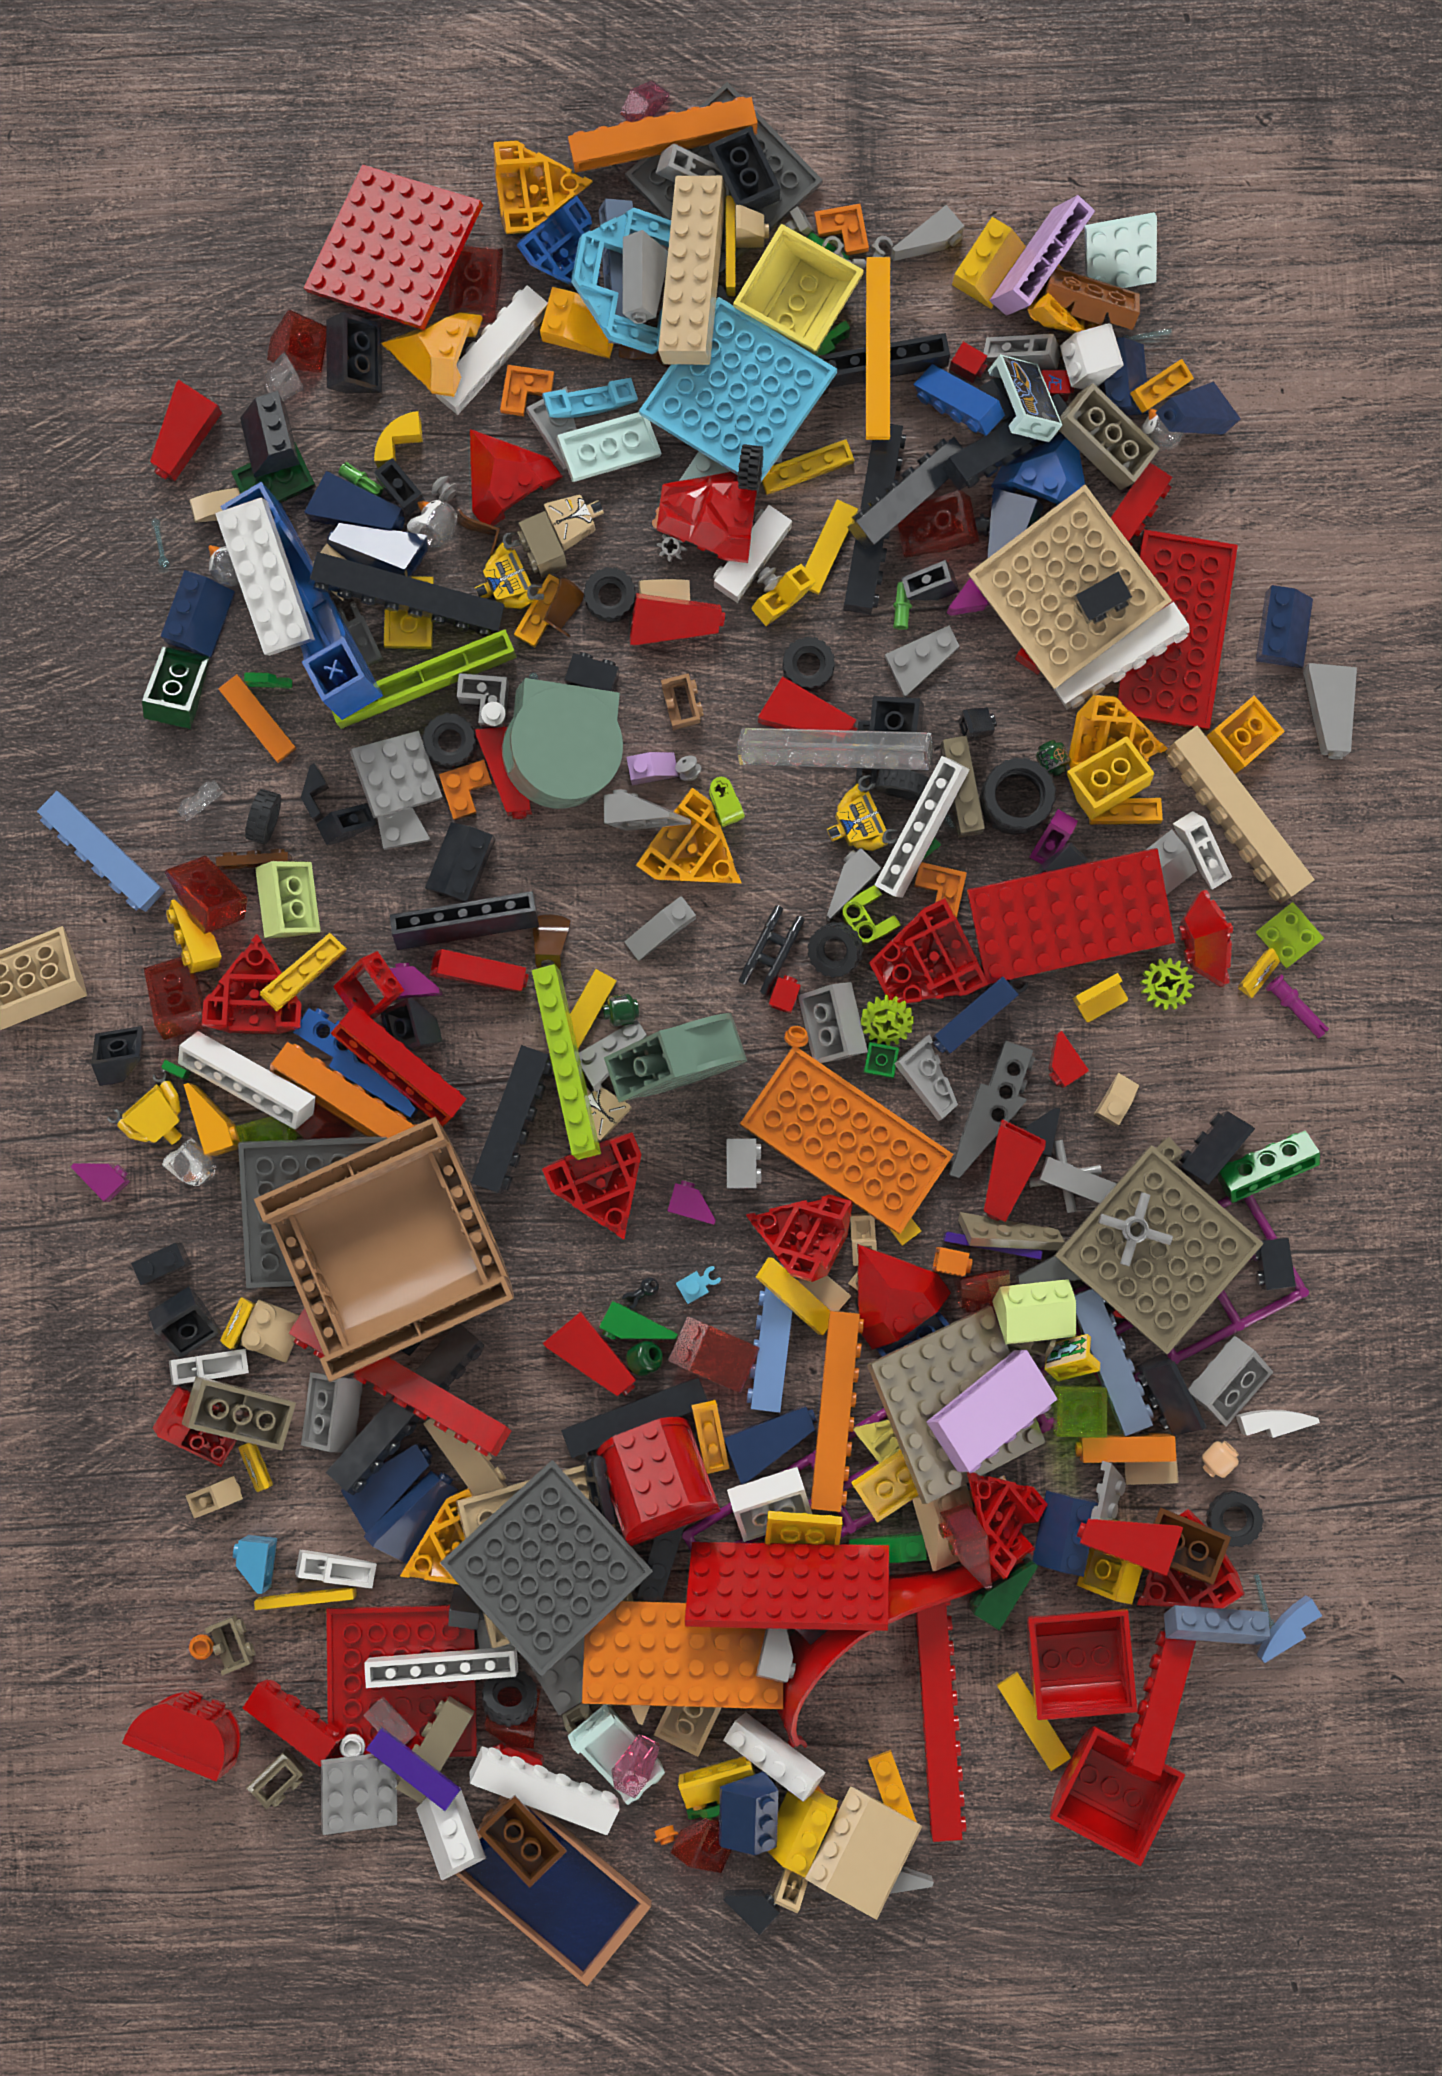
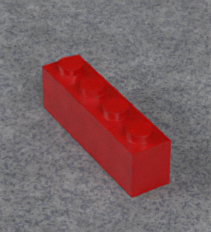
M266 1679L258 1683L242 1709L319 1767H321V1760L332 1758L344 1738L336 1726L329 1723L326 1724L320 1719V1715L312 1709H306L300 1704V1700L297 1697L286 1694L281 1690V1686L273 1680Z

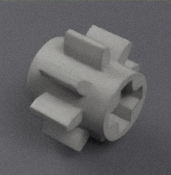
M663 534V542L657 543V546L662 547L663 550L659 556L663 557L667 554L669 562H672L673 557L681 560L680 553L681 551H687V548L681 545L682 541ZM674 541L677 549H673L672 553H670L666 546Z

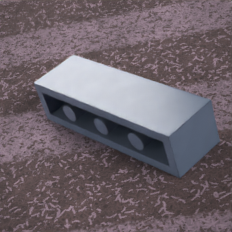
M1175 1605L1164 1613L1165 1634L1168 1639L1258 1645L1270 1637L1268 1612Z

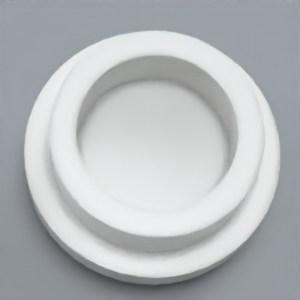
M489 702L482 708L481 716L487 725L498 726L504 721L506 713L500 703Z
M357 1734L345 1736L340 1744L341 1754L344 1757L362 1755L365 1751V1742L362 1737Z

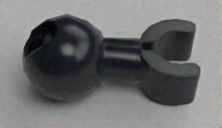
M647 1277L641 1281L639 1289L634 1292L625 1293L622 1299L628 1296H636L633 1305L629 1306V1309L635 1308L639 1300L644 1296L655 1295L659 1290L658 1281L655 1278ZM652 1281L657 1283L656 1287L651 1285Z

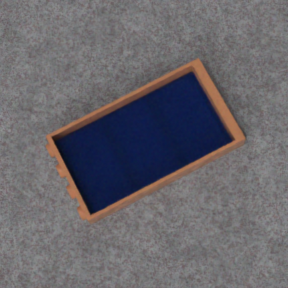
M500 1796L498 1798V1801L500 1802L498 1807L504 1802H506L509 1798ZM525 1805L567 1852L530 1888L487 1843L475 1827L486 1859L455 1875L577 1979L588 1986L651 1908L652 1900L549 1813ZM492 1808L484 1815L482 1821L494 1811Z

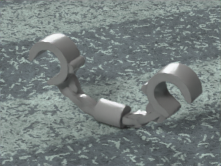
M835 236L826 238L822 247L825 248L827 243L835 244L836 251L833 253L843 258L841 250L844 244L841 243L839 238ZM880 236L871 246V250L874 252L872 257H883L885 255V252L878 246L879 242L885 243L889 249L893 246L889 237ZM852 259V262L847 260L861 269L866 267L865 259Z

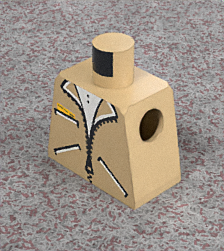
M581 495L544 504L545 512L563 551L593 533L595 525L592 519L604 514L599 500L585 505Z
M587 1088L597 1137L600 1141H603L632 1107L625 1101L619 1103L617 1096L604 1088H600L597 1092L595 1090L591 1092Z

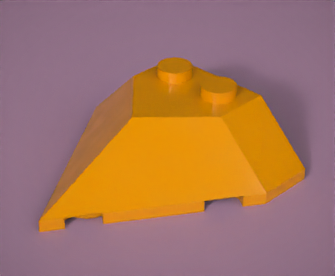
M518 141L493 142L495 182L501 223L506 234L530 233L593 182L587 177L582 178L572 172V169L553 159L525 148V145Z
M1045 284L1027 309L1030 317L1034 321H1039L1044 327L1072 335L1076 332L1101 326L1100 324L1072 316L1070 313L1075 301L1067 308H1063L1049 292L1044 296Z
M457 313L427 325L425 330L416 329L385 341L382 345L413 376L420 380L432 394L454 397L461 380V375L456 365L466 337L476 338L483 318L481 315Z
M1093 695L1077 712L1069 751L1071 760L1069 767L1072 769L1126 736L1146 762L1149 761L1148 758L1156 753H1162L1168 748L1157 740L1154 734L1132 712L1128 711L1117 697Z
M691 788L673 811L691 819V824L662 827L636 866L655 880L741 884L712 802L694 788Z
M469 1488L446 1498L400 1577H416L429 1581L458 1584L440 1562L465 1540L456 1501L474 1496Z

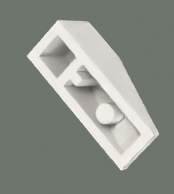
M1192 811L1173 823L1180 840L1187 847L1193 862L1210 889H1214L1232 878L1204 817Z

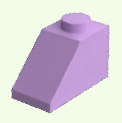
M649 752L627 757L632 785L679 777L678 772L675 770L676 760L674 753Z

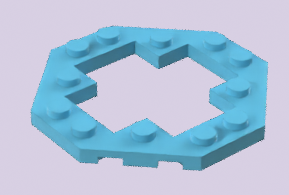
M632 208L620 217H615L603 223L595 230L582 234L578 242L571 280L608 340L650 354L658 352L662 309L659 313L657 328L645 324H635L630 319L615 314L619 293L597 286L603 247L623 254V237L641 230L645 231L659 244L669 247L671 220Z

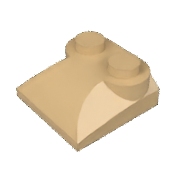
M258 1300L244 1329L240 1345L248 1350L256 1351L287 1363L294 1346L293 1341L295 1340L289 1334V1331L300 1315L263 1300Z

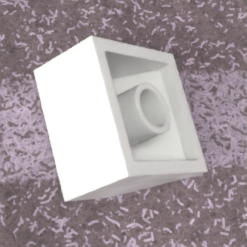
M1109 323L1076 332L1060 345L1071 387L1085 389L1092 383L1099 386L1124 365L1112 324Z

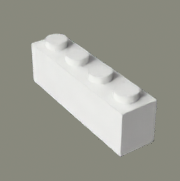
M768 505L765 511L761 509L754 519L756 523L752 527L748 563L728 561L724 567L720 566L713 576L715 579L714 587L736 603L741 599L792 528V520Z
M744 1713L734 1721L723 1740L803 1802L815 1791L826 1773L748 1713Z

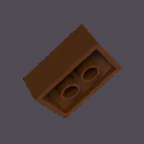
M1160 1507L1153 1524L1183 1527L1170 1568L1213 1585L1231 1537Z
M516 1795L497 1807L478 1828V1833L529 1888L567 1852Z

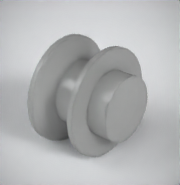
M449 476L440 477L432 487V494L439 493V500L441 502L444 500L450 501L457 493V484L450 485L448 483Z
M766 567L758 574L759 579L757 583L765 584L764 592L773 590L783 577L782 575L776 577L774 574L776 571L775 567L771 569Z
M689 755L681 758L676 763L675 770L680 773L681 780L692 781L699 776L701 765L697 763L695 756Z

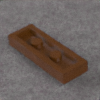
M271 849L270 853L261 854L259 850H251L246 852L247 855H237V852H224L223 856L216 857V866L220 870L255 868L271 861L292 862V855L285 852V849Z

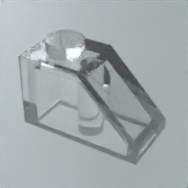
M285 352L282 353L264 376L268 381L265 384L269 393L278 391L282 400L285 401L304 390V387Z

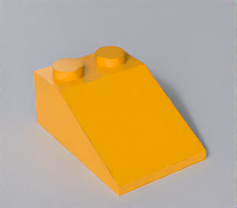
M552 287L540 329L542 342L610 359L614 343H608L607 337L580 295L572 291Z
M1254 695L1206 735V737L1232 772L1236 774L1285 731Z
M190 1083L184 1084L204 1154L218 1156L239 1149L238 1143L244 1141L240 1127L237 1128L236 1124L199 1086Z

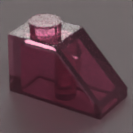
M653 80L630 90L620 115L630 122L640 121L648 116L654 117L667 101L670 93Z
M638 1734L611 1770L614 1789L635 1799L650 1779L660 1744Z

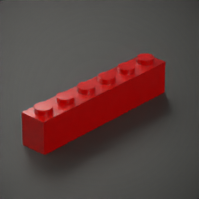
M356 1005L352 1007L330 1033L430 1118L436 1117L442 1127L466 1101V1098L459 1090L448 1084L440 1074L434 1072L421 1058L415 1056L402 1042L396 1040L383 1026L377 1024L364 1010Z
M1165 1630L1158 1633L1155 1645L1158 1646L1157 1652L1153 1654L1149 1663V1668H1152L1150 1677L1146 1678L1143 1686V1691L1146 1693L1144 1700L1140 1701L1137 1708L1139 1719L1133 1725L1130 1737L1133 1738L1132 1745L1127 1748L1124 1756V1761L1127 1762L1125 1771L1151 1782L1161 1777L1196 1640L1166 1638Z

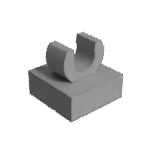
M798 206L790 211L793 220L785 224L786 227L797 233L801 232L806 237H808L810 232L814 233L805 213Z

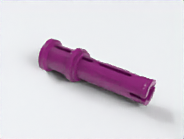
M1282 974L1278 975L1267 985L1265 989L1271 991L1280 1000L1281 1006H1287L1317 1039L1329 1030L1298 997L1297 989H1292L1286 983Z

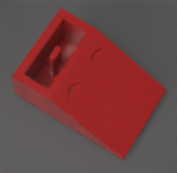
M177 1386L154 1424L153 1430L159 1438L222 1467L237 1440L190 1429L182 1425L191 1392ZM213 1405V1406H212V1410H214V1409H217V1410H218L219 1407Z

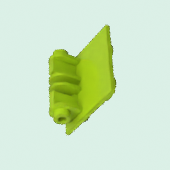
M1294 902L1287 905L1281 912L1256 931L1268 948L1275 950L1280 962L1286 969L1324 939Z

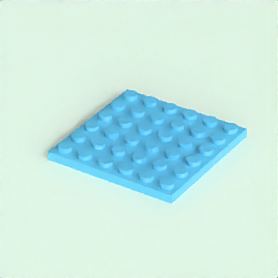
M718 297L715 308L710 365L671 364L640 408L639 414L738 475L739 471L738 466L742 445L763 446L762 482L837 374V368Z

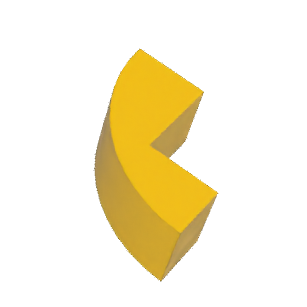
M418 411L398 417L383 430L377 441L374 454L377 468H380L391 458L396 462L395 444L423 442L422 424Z
M800 564L786 572L776 587L758 598L751 609L763 624L767 626L796 604L816 581L805 567Z

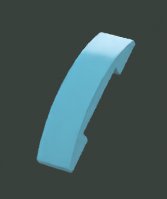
M631 378L609 381L608 385L569 393H566L564 389L546 392L542 395L548 415L553 418H574L599 414L624 407L638 400Z

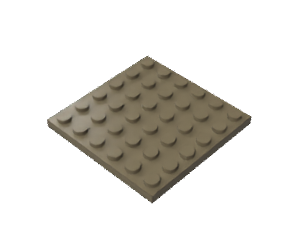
M1150 1145L1054 1256L1162 1352L1168 1354L1263 1245V1242L1155 1147ZM1142 1192L1151 1195L1144 1216L1149 1229L1172 1235L1173 1238L1170 1245L1148 1238L1137 1243L1131 1264L1126 1266L1120 1264L1127 1242L1122 1234V1230L1100 1224L1098 1221L1101 1214L1124 1221L1134 1216ZM1136 1222L1130 1226V1232L1133 1236L1136 1237L1141 1232V1227Z
M992 1306L982 1308L867 1364L922 1504H928L969 1482L967 1472H957L928 1426L927 1421L1010 1354ZM1036 1417L1033 1419L1034 1423L1018 1431L1016 1433L1017 1437L1014 1440L1001 1445L998 1448L999 1452L993 1457L983 1460L981 1467L973 1473L982 1476L1044 1444L1045 1440Z

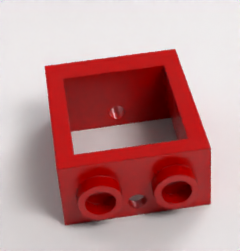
M378 951L361 958L333 986L349 1011L356 1005L364 1010L371 1019L377 1018L405 991ZM365 971H367L384 996L377 1005L374 1004L358 980Z

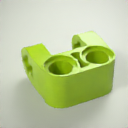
M725 777L715 778L711 782L709 796L722 828L743 820L745 815L731 782ZM717 786H720L721 789L725 788L721 798L719 797L721 793L719 791L715 792Z
M875 885L847 902L842 910V918L847 926L850 925L854 931L858 932V936L863 942L862 945L871 944L901 926L895 915L876 926L874 925L864 907L882 896L879 888ZM850 907H855L859 910V916L857 918H850L846 910ZM867 927L871 930L872 936L864 939L859 935V930Z

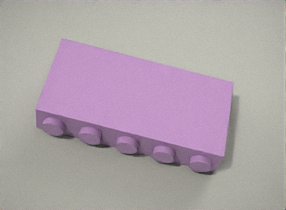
M1079 195L1054 207L989 301L1006 316L1031 305L1095 210Z
M1014 1350L930 1418L927 1424L957 1472L972 1473L981 1467L983 1460L996 1455L1001 1445L1014 1440L1017 1437L1016 1433L1032 1425L1034 1423L1033 1419L1036 1416L1049 1411L1051 1404L1057 1400V1397L1028 1351Z

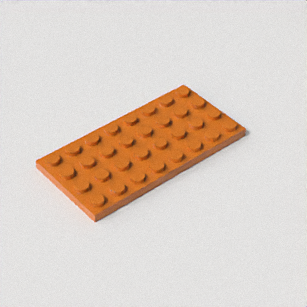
M794 1046L739 1124L899 1235L954 1155Z
M621 1601L584 1636L582 1704L783 1709V1683L756 1676L766 1628L685 1627L686 1603Z

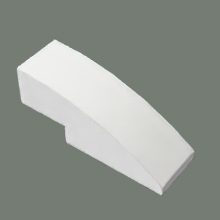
M246 1349L169 1360L172 1385L194 1382L196 1376L214 1379L249 1373Z
M1259 1410L1236 1415L1241 1434L1246 1436L1266 1430L1267 1435L1274 1438L1320 1423L1316 1417L1286 1410Z
M300 1550L295 1574L298 1578L321 1580L325 1583L372 1588L377 1564L339 1555Z

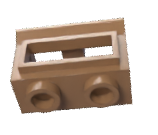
M688 673L661 680L673 731L700 724V717L704 716L701 702L696 703L694 694L698 693L695 679L690 680ZM685 686L692 717L681 720L674 688Z

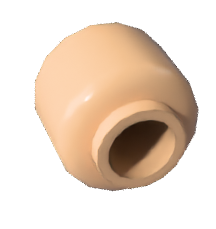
M1216 1441L1202 1455V1460L1205 1463L1203 1469L1211 1477L1217 1475L1225 1478L1238 1465L1237 1456L1239 1454L1226 1441L1223 1443Z

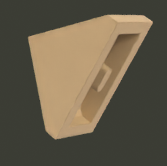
M785 1868L774 1892V1903L798 1913L808 1880Z

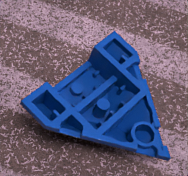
M575 196L519 240L517 247L531 266L573 286L571 280L579 238L582 234L590 231V226L592 225L591 215L578 196Z
M1063 434L1056 435L1050 442L1036 446L1027 455L1018 456L1007 467L1002 465L991 486L992 488L1015 493L1018 488L1056 503V506H1058L1085 485L1080 451Z

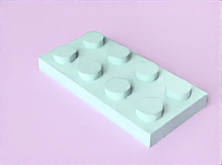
M639 412L557 435L556 438L572 482L655 459L662 454L650 421L641 416Z

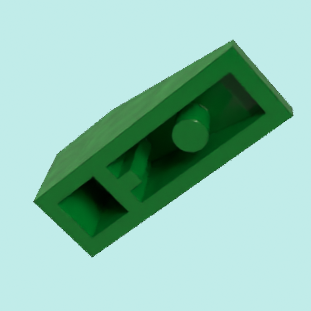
M612 1301L599 1328L603 1329L602 1334L613 1340L616 1337L625 1339H676L678 1333L615 1301Z
M922 1532L849 1539V1545H889V1563L927 1560Z

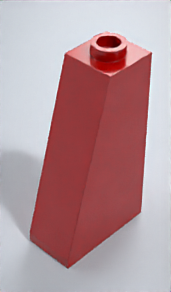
M180 380L176 382L150 460L155 468L154 472L164 480L168 477L176 481L222 414L216 403Z
M636 593L629 639L630 645L716 634L719 632V626H724L725 612H722L721 605Z
M783 676L758 716V723L842 745L846 739L851 741L857 731V728L854 727L856 719Z
M507 727L476 729V736L507 815L512 816V819L527 818L526 815L532 814L531 800L521 794L513 785L503 763L502 744Z
M444 949L434 952L429 975L513 992L522 991V988H526L528 982V974L525 973L526 967Z
M1003 1119L999 1125L984 1212L993 1220L1006 1222L1045 1149L1046 1140Z
M582 1311L543 1342L546 1348L616 1396L621 1392L625 1396L636 1387L633 1384L637 1380L636 1377Z
M1088 1519L1086 1524L1081 1522L1077 1537L1081 1538L1079 1542L1081 1545L1162 1576H1167L1183 1527Z

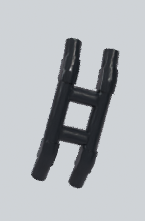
M775 905L738 980L740 983L747 985L757 962L770 967L760 989V992L764 995H769L805 921L802 916H796L786 938L773 932L783 912V908L779 905ZM768 940L781 946L775 959L762 953Z

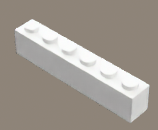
M529 286L517 291L513 296L512 303L507 308L504 307L500 310L495 322L492 325H487L478 341L472 342L466 349V354L461 360L458 359L456 366L461 375V380L455 396L436 394V397L455 414L459 415L543 321L548 302Z
M1173 602L1155 613L1054 689L1066 709L1071 707L1077 708L1084 703V699L1089 695H1097L1105 689V685L1112 681L1115 683L1124 678L1125 673L1130 669L1142 667L1149 657L1153 655L1159 656L1167 650L1168 645L1173 642L1179 643L1188 636L1187 633L1190 632L1189 624Z
M941 756L875 886L895 897L903 898L970 769L947 757Z
M197 1031L179 1045L178 1064L296 1130L313 1115L315 1096Z
M515 1647L368 1658L364 1663L366 1688L515 1677L518 1673L517 1650Z
M482 1746L470 1770V1784L509 1799L516 1795L525 1805L604 1835H608L620 1810L618 1798L613 1793L593 1789L590 1784L585 1782L578 1783L572 1781L564 1774L551 1773L543 1766L530 1765L517 1756L509 1757L502 1754L496 1748L491 1747L488 1749Z

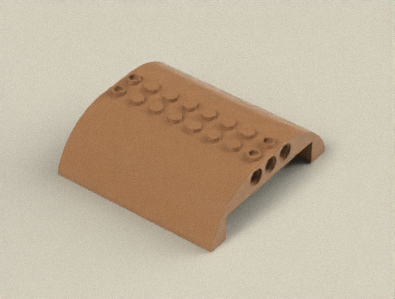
M436 1117L254 1199L263 1222L270 1224L322 1348L325 1357L321 1358L320 1361L329 1382L514 1299L511 1281L497 1243L460 1159Z

